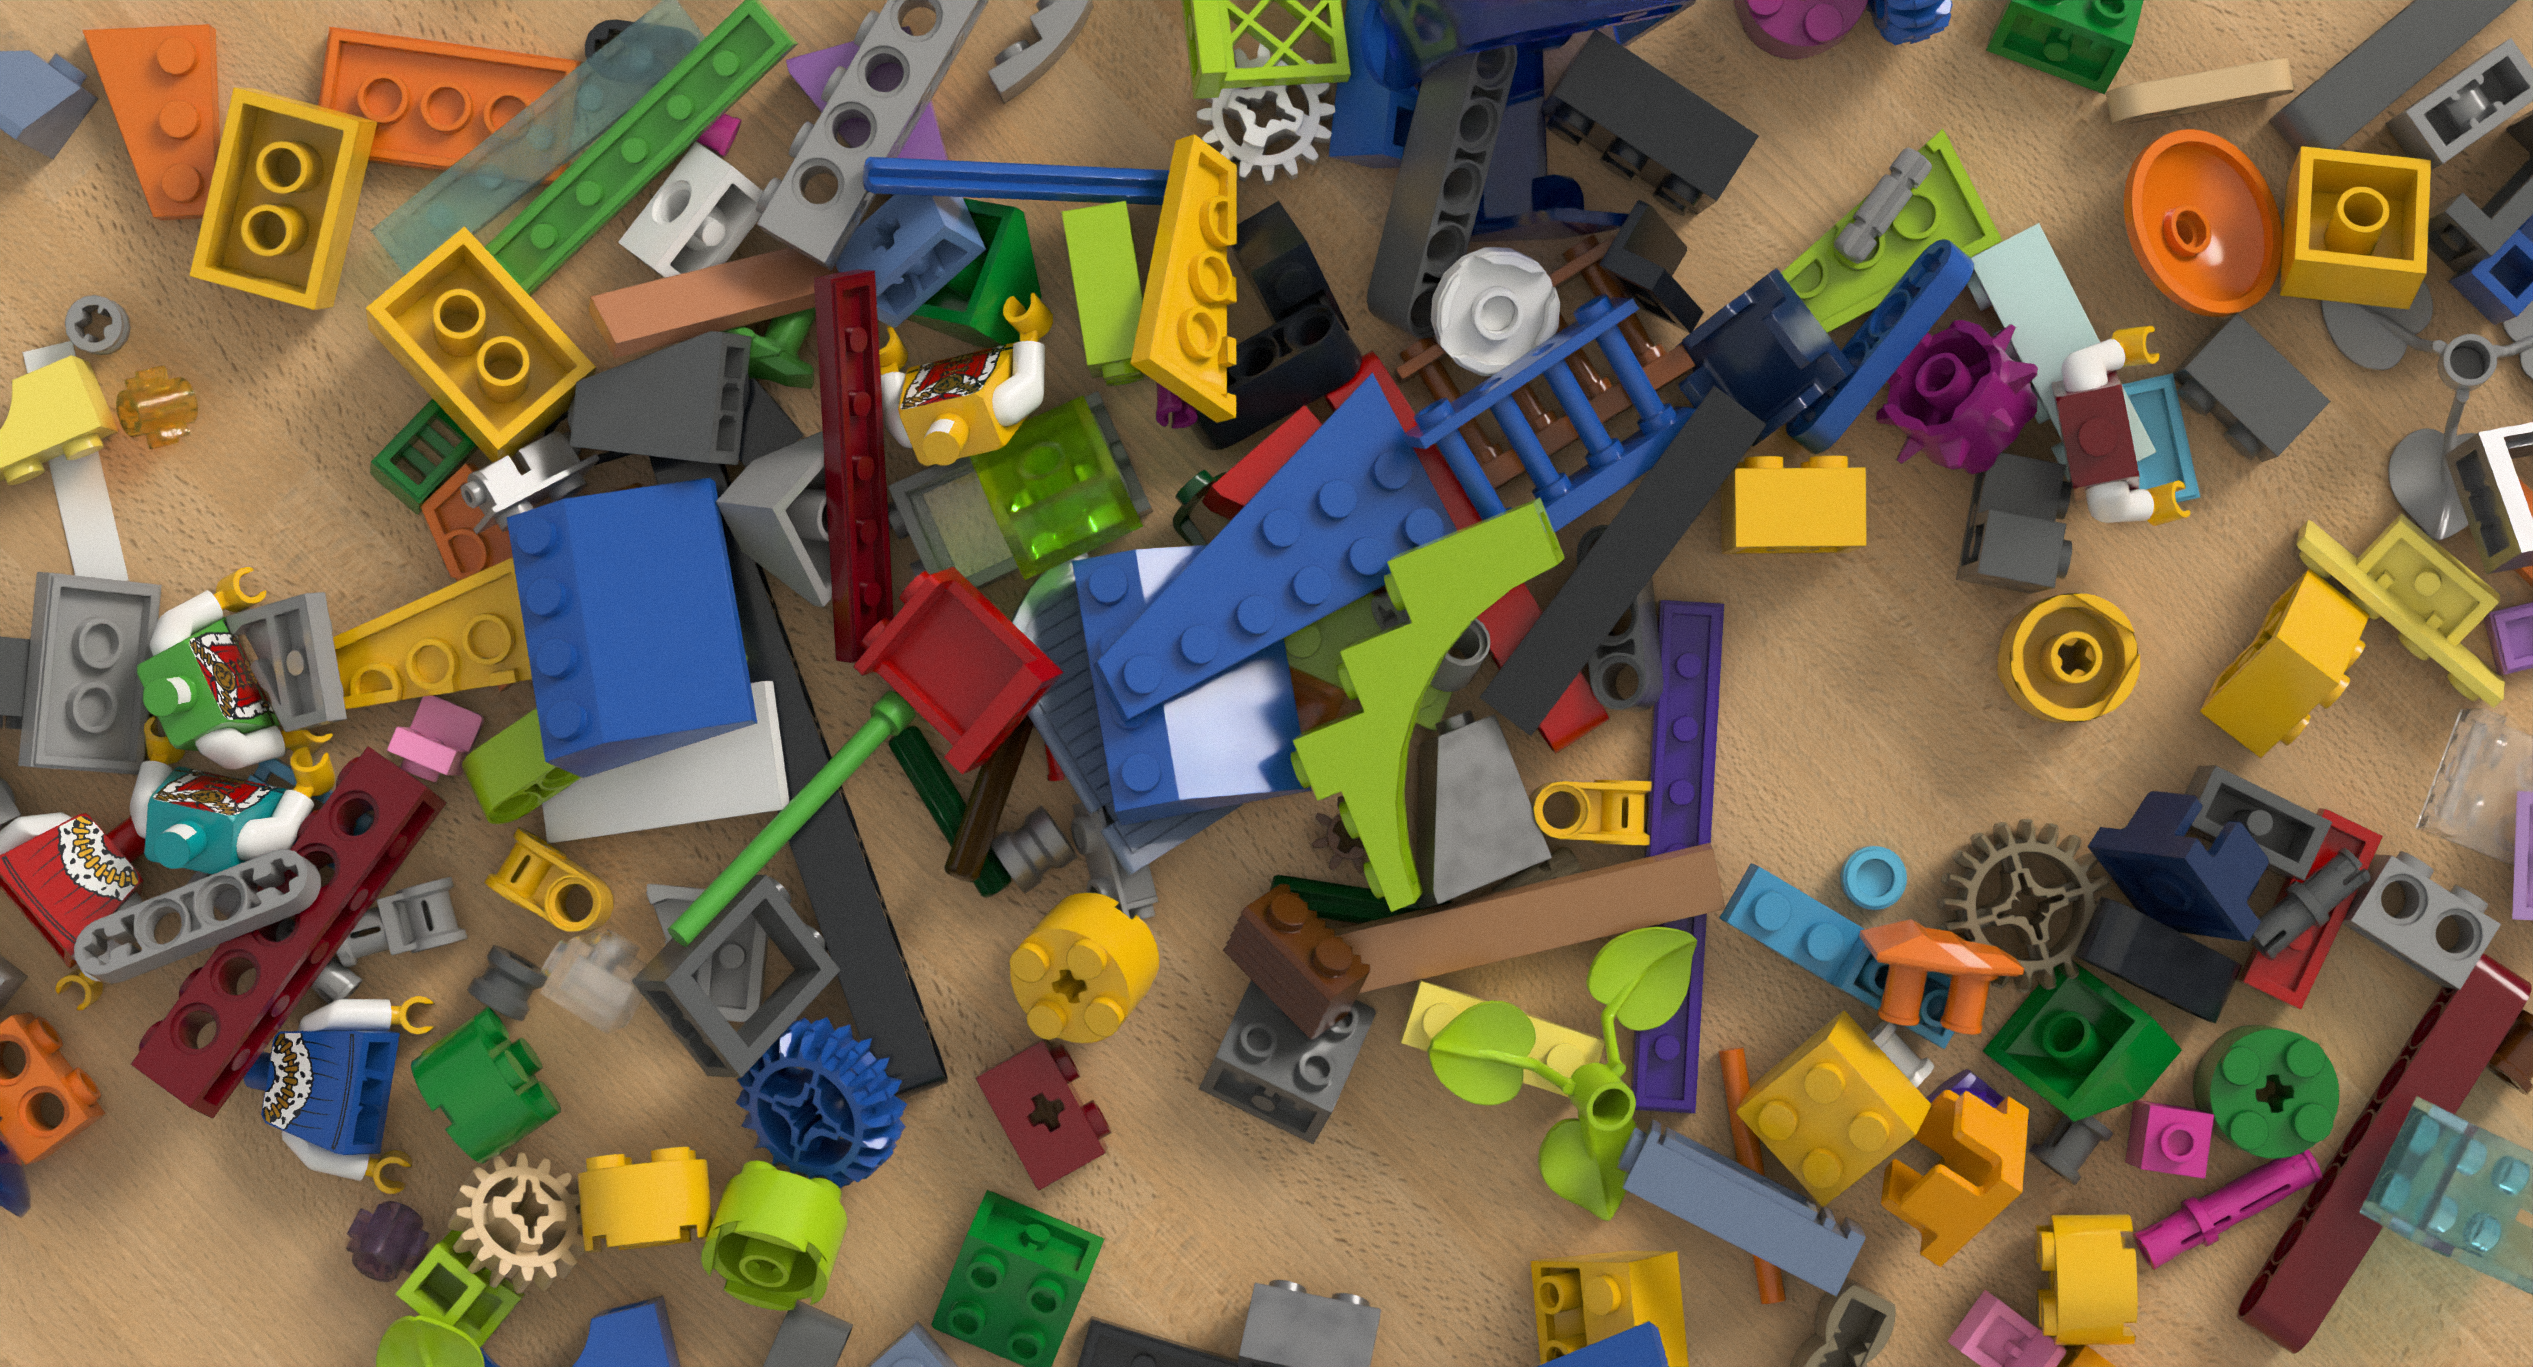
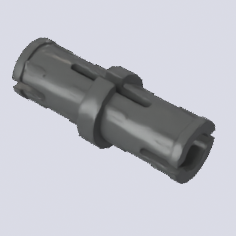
M2342 848L2335 857L2303 883L2294 881L2285 888L2287 896L2259 918L2261 923L2250 939H2255L2252 944L2265 958L2272 961L2279 952L2312 925L2320 928L2330 919L2328 912L2361 885L2371 880L2369 872L2364 868L2360 871L2359 868L2363 864L2348 849Z

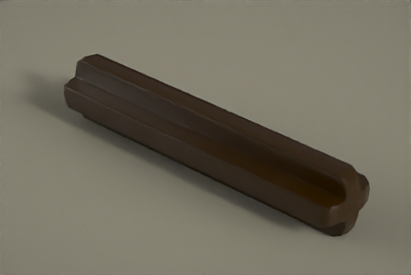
M1028 715L986 764L980 767L944 866L945 872L956 879L974 882L980 876L1034 726Z

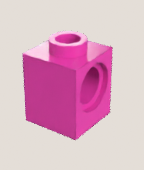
M2142 1100L2134 1101L2125 1163L2142 1170L2205 1179L2214 1114L2196 1108Z

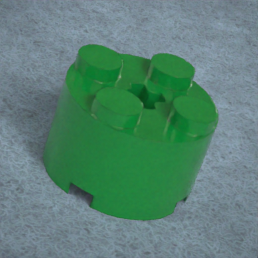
M489 1007L484 1008L429 1046L411 1062V1070L415 1082L431 1111L433 1112L439 1107L442 1109L452 1125L445 1129L446 1132L469 1157L480 1164H484L491 1158L499 1156L561 1113L560 1104L554 1094L542 1081H538L535 1076L538 1071L543 1069V1066L533 1048L521 1037L512 1043L503 1022Z
M2246 1025L2225 1032L2215 1041L2216 1043L2208 1050L2204 1058H2201L2193 1078L2196 1109L2214 1114L2212 1132L2226 1144L2259 1157L2276 1159L2298 1155L2329 1136L2339 1105V1083L2331 1061L2318 1043L2292 1031L2266 1025ZM2267 1081L2274 1082L2275 1094L2269 1095L2267 1102L2257 1100L2256 1089L2266 1087Z

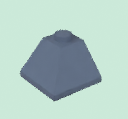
M29 50L0 51V129L15 140L53 160L98 98L81 86L88 76L57 53L48 62Z

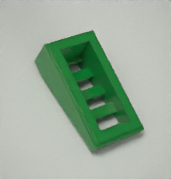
M432 398L371 461L370 473L381 485L418 515L422 511L420 506L449 480L479 447ZM436 419L462 440L456 447L452 446L430 427ZM419 439L443 459L437 467L413 447ZM401 459L425 478L419 485L396 467Z

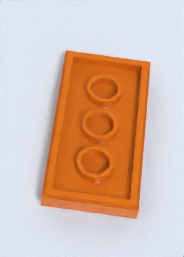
M329 27L318 106L377 122L368 160L370 163L549 187L570 167L584 64L577 60Z

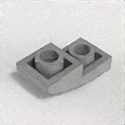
M1039 0L1036 3L1039 12L1030 16V20L1040 41L1030 46L1027 40H1022L1009 46L994 58L998 66L988 71L991 82L1004 104L1040 79L1062 57L1084 27L1094 7L1092 0Z

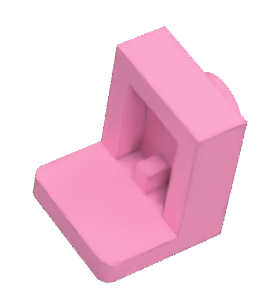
M435 695L424 696L411 726L396 727L387 751L404 757L400 766L402 770L423 779L437 782L440 773L461 776L463 773L462 762L471 753L484 723V718L481 714Z
M1986 1290L1983 1291L1947 1341L1981 1367H2057L2066 1354V1349L2062 1345H2054V1340L2051 1337L2043 1336L2041 1330Z

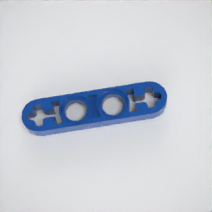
M1946 239L1936 241L1927 247L1841 350L1855 370L1786 423L1788 436L1813 454H1819L1829 449L1842 436L1964 289L1973 273L1974 262L1972 258Z

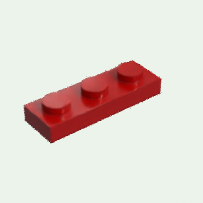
M2319 808L2317 815L2331 821L2332 824L2305 880L2335 857L2342 848L2348 849L2363 864L2359 868L2360 871L2363 868L2368 870L2383 836L2330 810ZM2285 879L2273 906L2287 896L2285 888L2292 882L2303 883L2305 880ZM2358 889L2328 912L2330 917L2328 922L2320 928L2312 925L2279 952L2272 961L2265 958L2254 946L2237 981L2293 1008L2302 1009Z

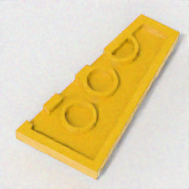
M513 557L333 637L340 681L344 691L345 709L532 679Z

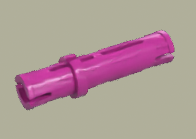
M2309 1149L2295 1156L2276 1158L2229 1182L2226 1186L2211 1194H2207L2200 1199L2192 1196L2182 1201L2181 1209L2155 1224L2133 1233L2135 1243L2147 1264L2155 1270L2179 1254L2200 1244H2203L2205 1247L2219 1241L2218 1234L2226 1231L2231 1226L2252 1217L2285 1199L2292 1193L2322 1180L2321 1170Z

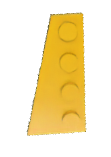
M1193 134L1175 141L1130 364L1216 423L1236 418V395L1227 393V367L1236 365V339L1227 336V305L1237 302V277L1232 276L1227 262V247L1237 244V165Z

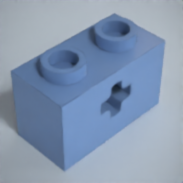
M895 194L856 228L836 262V267L839 273L856 269L875 270L878 320L896 328L986 248L963 197Z

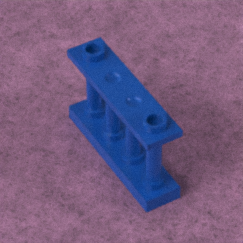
M1602 294L1587 301L1573 312L1577 321L1452 403L1447 398H1442L1423 408L1413 417L1417 425L1404 433L1402 437L1410 447L1427 449L1436 443L1480 518L1485 520L1510 510L1512 507L1505 509L1458 428L1489 408L1536 486L1532 491L1535 499L1541 498L1553 530L1557 532L1652 469L1697 408L1672 407L1670 403L1663 405L1617 326L1619 322L1639 310L1633 298L1612 297L1609 299L1607 294ZM1593 339L1597 341L1641 417L1637 421L1640 430L1622 442L1618 438L1611 439L1564 360V358ZM1541 373L1588 450L1584 457L1588 464L1569 477L1564 472L1558 474L1511 395L1512 392Z

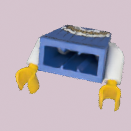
M415 996L406 1000L402 1006H391L389 999L335 1000L305 1015L297 1031H278L273 1039L271 1053L262 1052L244 1076L243 1080L247 1087L265 1091L261 1112L264 1122L282 1130V1140L309 1169L361 1181L364 1176L373 1177L378 1189L386 1194H396L405 1188V1183L387 1179L383 1174L382 1168L389 1163H397L403 1167H412L413 1161L407 1153L401 1150H391L385 1152L379 1159L371 1158L369 1154H380L400 1036L398 1032L389 1031L390 1025H402L405 1030L413 1034L420 1035L430 1032L434 1029V1026L416 1028L409 1023L407 1014L410 1007L414 1004H435L427 997Z

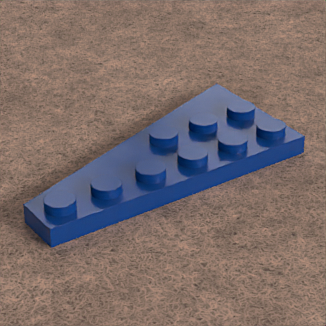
M1373 372L1093 664L1123 722L1138 716L1385 586L1384 575L1391 573L1387 561L1400 553L1457 531L1413 447L1408 446L1402 435L1405 432Z

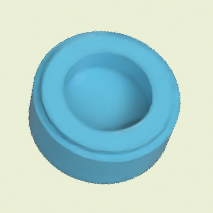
M1865 846L1855 850L1846 858L1841 868L1840 882L1843 892L1852 903L1865 909L1880 910L1890 907L1900 899L1906 888L1907 873L1902 860L1893 851L1880 846Z

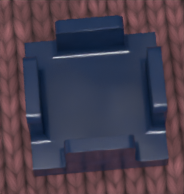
M1777 268L1725 305L1677 345L1682 344L1695 364V367L1692 368L1693 373L1678 384L1694 408H1698L1713 386H1716L1767 424L1753 442V447L1855 370Z
M2151 791L2146 795L2125 828L2100 827L2087 847L2137 911L2180 933L2249 942L2261 921L2248 906L2247 901L2257 887L2260 877L2269 864V860L2241 822L2228 821L2209 851H2207L2198 838L2184 837L2203 807L2197 797L2188 794Z

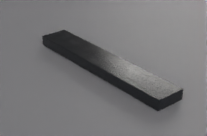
M1713 386L1479 698L1528 735L1532 736L1767 424L1719 388Z

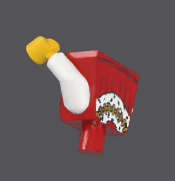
M62 812L18 817L0 830V889L71 969L77 964L74 957V946L77 937L87 925L95 920L143 902L140 894L143 890L144 880L131 863L144 854L145 839L137 834L131 816L107 834L101 830L87 813L79 814L73 818ZM112 939L107 941V952L98 956V959L105 963L111 961L110 951L121 946ZM81 968L61 978L55 987L56 993L59 996L72 985L73 981L83 986L85 999L77 1006V1011L84 1010L95 1003L103 992V983L87 974Z

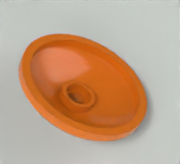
M2184 129L2168 133L2152 141L2138 154L2130 168L2125 184L2124 218L2127 235L2134 255L2152 283L2180 307L2202 316H2230L2258 303L2269 292L2278 275L2282 260L2283 235L2280 215L2272 192L2253 162L2226 139L2197 129Z

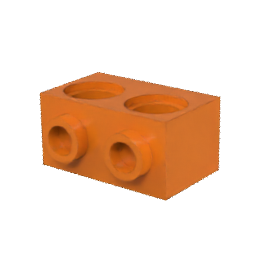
M31 1012L11 1015L0 1023V1131L25 1165L45 1160L106 1114L97 1102L101 1098V1093L95 1082L81 1068L77 1067L73 1070L59 1051L63 1046V1042L58 1032L45 1018L41 1016L35 1018ZM10 1041L21 1046L26 1056L25 1067L19 1075L11 1073L3 1062V1052ZM47 1093L56 1095L64 1106V1117L57 1127L47 1123L41 1114V1102Z

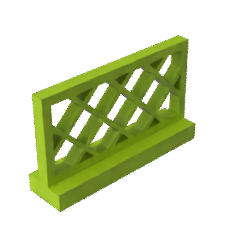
M1181 0L1193 99L1219 98L1221 89L1336 83L1348 82L1351 72L1341 0H1321L1311 12L1296 0H1261L1248 15L1229 0ZM1273 1L1301 22L1284 43L1256 22ZM1324 11H1326L1327 24L1319 19ZM1229 19L1238 25L1232 34ZM1310 29L1330 45L1332 63L1309 64L1291 49ZM1246 32L1273 53V56L1263 67L1235 68L1233 46ZM1282 60V61L1285 62L1288 66H1277V65H1278V63Z

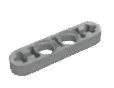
M280 849L269 852L95 920L87 925L78 935L74 946L75 960L83 971L101 982L114 984L126 981L304 911L318 897L321 888V876L316 866L295 851ZM290 869L298 877L289 881L290 891L284 894L275 887L285 882L284 872ZM253 882L264 888V890L257 892ZM227 890H239L241 894L239 910L228 920H216L214 905L218 897ZM168 913H179L182 926L178 935L168 943L157 944L154 930L158 921ZM112 939L121 946L110 951L111 961L105 963L98 959V956L107 952V941ZM137 941L142 950L134 947L131 943Z

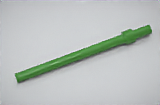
M887 691L870 709L872 717L668 928L669 934L676 942L687 947L889 735L898 736L916 717L914 708L897 692Z

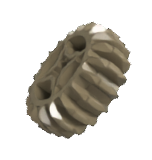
M2021 819L2019 821L2016 839H2014L2011 829L2006 822L1995 823L1993 826L1995 845H1992L1990 840L1982 833H1975L1970 839L1972 846L1979 854L1976 858L1962 850H1956L1952 855L1953 860L1966 869L1962 877L1952 873L1942 874L1941 882L1943 884L1958 889L1956 899L1938 898L1937 908L1948 911L1956 910L1957 919L1944 922L1940 925V930L1951 931L1954 934L1962 932L1965 941L1991 945L1981 929L1989 926L1998 927L2009 924L2015 929L2020 943L2026 944L2030 957L2016 959L2024 968L2023 975L2014 977L2016 990L2025 993L2029 992L2032 987L2034 972L2042 988L2053 989L2056 987V976L2053 967L2057 966L2060 972L2070 979H2074L2079 975L2078 967L2071 956L2075 953L2097 906L2098 901H2094L2093 892L2109 887V879L2105 876L2087 878L2085 873L2093 869L2099 862L2093 853L2082 855L2076 860L2073 859L2081 844V839L2078 836L2069 835L2063 839L2058 847L2056 846L2059 836V827L2056 824L2046 823L2036 840L2035 826L2031 819ZM2032 852L2045 857L2057 866L2065 876L2067 883L2057 886H2039L2032 878L2029 868L2023 867L2019 853ZM2001 861L2003 870L1999 872L2002 885L2000 894L1994 901L1976 910L1977 893L1983 878L1996 863ZM2020 890L2024 895L2044 898L2051 897L2050 899L2037 902L2038 907L2036 911L2029 910L2034 915L2029 921L2025 916L2005 913L1998 914L1999 912L2012 909V900L2020 901L2015 896ZM2069 902H2073L2072 916L2066 932L2052 948L2048 949L2046 942L2051 940L2048 931L2050 917L2056 910L2069 905ZM1998 976V979L1991 981V985L2002 989L2008 983L2010 976Z

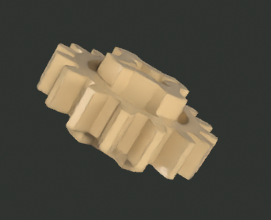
M518 1153L509 1167L500 1155L493 1157L485 1170L476 1166L465 1180V1185H462L453 1197L451 1204L457 1209L448 1221V1228L463 1232L454 1244L453 1249L455 1253L471 1251L474 1259L470 1263L468 1270L472 1274L484 1267L492 1271L490 1286L494 1288L506 1277L512 1279L516 1293H523L532 1279L542 1291L546 1290L557 1276L563 1279L566 1278L577 1264L576 1260H579L584 1253L581 1214H577L580 1209L579 1193L570 1195L566 1190L572 1179L568 1172L560 1175L557 1179L549 1175L551 1161L546 1158L535 1169L528 1166L525 1153ZM503 1190L502 1197L494 1196L489 1204L483 1203L484 1199L490 1194ZM551 1242H557L556 1248L552 1251L538 1256L539 1248L547 1249Z

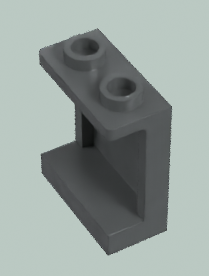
M2533 110L2518 117L2506 128L2507 132L2529 152V159L2481 209L2464 193L2429 209L2428 248L2454 272L2492 257L2533 214Z

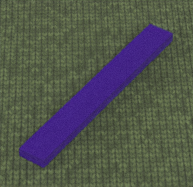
M1660 600L1658 604L1657 625L1664 681L1663 692L1652 709L1648 781H1652V787L1647 797L1645 832L1650 836V845H1645L1644 858L1702 844H1711L1724 604ZM1707 913L1650 926L1668 927L1688 932L1697 939V945L1692 957L1687 994L1677 1012L1666 1023L1657 1028L1643 1031L1634 1030L1631 1090L1636 1100L1635 1110L1696 1114Z

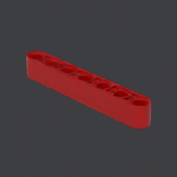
M1372 350L1362 356L1360 369L1350 381L1324 395L1330 408L1335 412L1373 372L1404 432L1406 433L1417 425L1413 418L1416 414L1383 363ZM1433 444L1427 449L1413 447L1457 531L1482 521L1436 445ZM1524 583L1512 588L1476 617L1489 632L1491 645L1488 653L1499 670L1543 613ZM1580 671L1537 729L1551 750L1557 754L1607 722L1609 717Z

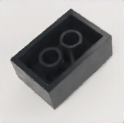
M1597 29L1580 46L1539 109L1540 113L1549 118L1546 127L1556 136L1574 146H1578L1581 140L1603 153L1599 162L1604 167L1628 181H1631L1634 175L1638 176L1656 188L1652 194L1655 200L1682 216L1688 210L1698 215L1718 201L1759 135Z

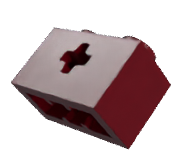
M1041 1039L985 1070L975 1078L1038 1191L1104 1155L1108 1147L1103 1138L1112 1133L1096 1102L1091 1100L1083 1104L1072 1082L1081 1076L1065 1046L1060 1044L1052 1048L1048 1039ZM1041 1093L1049 1102L1059 1098L1064 1105L1057 1115L1060 1124L1052 1127L1047 1119H1041L1036 1122L1032 1117V1112L1038 1106L1036 1096Z

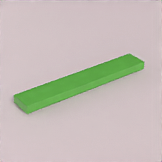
M745 0L484 248L525 292L532 296L794 49L798 43L760 0Z

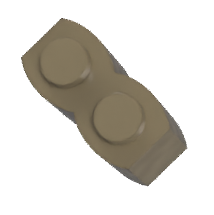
M1846 1277L1837 1297L1828 1292L1824 1294L1816 1313L1815 1334L1810 1336L1800 1346L1793 1357L1790 1367H1867V1363L1882 1351L1891 1336L1896 1316L1895 1304L1884 1295Z

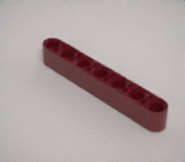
M2483 953L2460 990L2441 987L2322 1173L2323 1179L2315 1184L2247 1290L2238 1308L2237 1317L2239 1320L2292 1354L2299 1352L2306 1346L2522 1011L2532 991V984Z

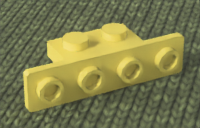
M2402 513L2359 558H2356L2311 520H2307L2299 529L2296 545L2301 550L2299 553L2301 560L2309 569L2324 579H2329L2332 575L2351 591L2348 594L2350 600L2370 614L2369 617L2371 619L2377 620L2382 616L2399 630V640L2413 655L2424 661L2431 657L2449 672L2447 674L2448 680L2463 696L2471 701H2476L2480 697L2493 708L2504 699V679L2460 643L2500 602V594Z

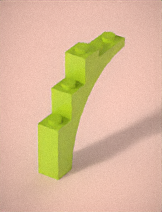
M1541 498L1400 553L1387 561L1391 573L1384 575L1387 592L1396 610L1400 612L1406 609L1410 620L1352 642L1340 651L1344 661L1337 665L1341 684L1351 701L1359 698L1362 708L1305 730L1293 740L1296 751L1291 752V762L1302 787L1306 789L1312 786L1317 801L1342 792L1345 801L1339 803V811L1344 826L1352 839L1361 838L1370 860L1364 863V872L1369 887L1377 899L1385 897L1391 912L1415 903L1424 891L1409 844L1404 794L1409 743L1423 697L1447 652L1477 616L1512 588L1557 566L1565 558Z

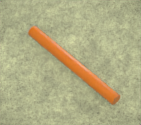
M1744 1047L1719 1050L1737 1162L1765 1176L1759 1138L1735 1113L1750 1090ZM1753 1255L1761 1304L1785 1301L1786 1296L1781 1268Z

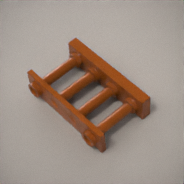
M1593 234L1565 251L1562 256L1567 264L1548 275L1553 287L1557 290L1582 275L1595 297L1607 294L1609 299L1612 297L1626 298L1620 287L1599 265L1616 236L1613 235L1599 243ZM1560 312L1558 329L1555 335L1568 327ZM1635 312L1617 324L1656 392L1695 367L1694 362L1682 344L1668 353L1662 343L1655 346ZM1434 337L1420 339L1399 354L1404 364L1395 369L1394 376L1400 386L1419 374L1435 401L1447 398L1452 403L1462 396L1441 360L1449 355L1435 341ZM1582 347L1564 358L1602 425L1634 406L1621 382L1613 386L1607 376L1602 379L1600 378ZM1529 382L1511 393L1548 457L1553 456L1580 439L1567 415L1558 419L1553 409L1546 412ZM1475 417L1458 428L1494 490L1499 489L1526 472L1514 449L1511 448L1504 452L1499 443L1492 445Z

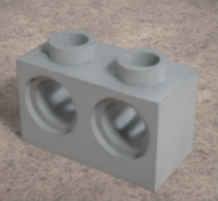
M2400 851L2396 858L2392 855L2375 854L2367 870L2371 880L2359 887L2342 924L2441 987L2460 990L2501 924L2484 914L2488 904L2475 894L2457 885H2454L2449 892L2430 880L2434 870L2418 858L2403 851ZM2395 881L2405 892V904L2397 915L2391 917L2382 907L2381 896L2385 887ZM2451 916L2458 924L2459 938L2451 949L2445 951L2436 940V928L2442 919Z

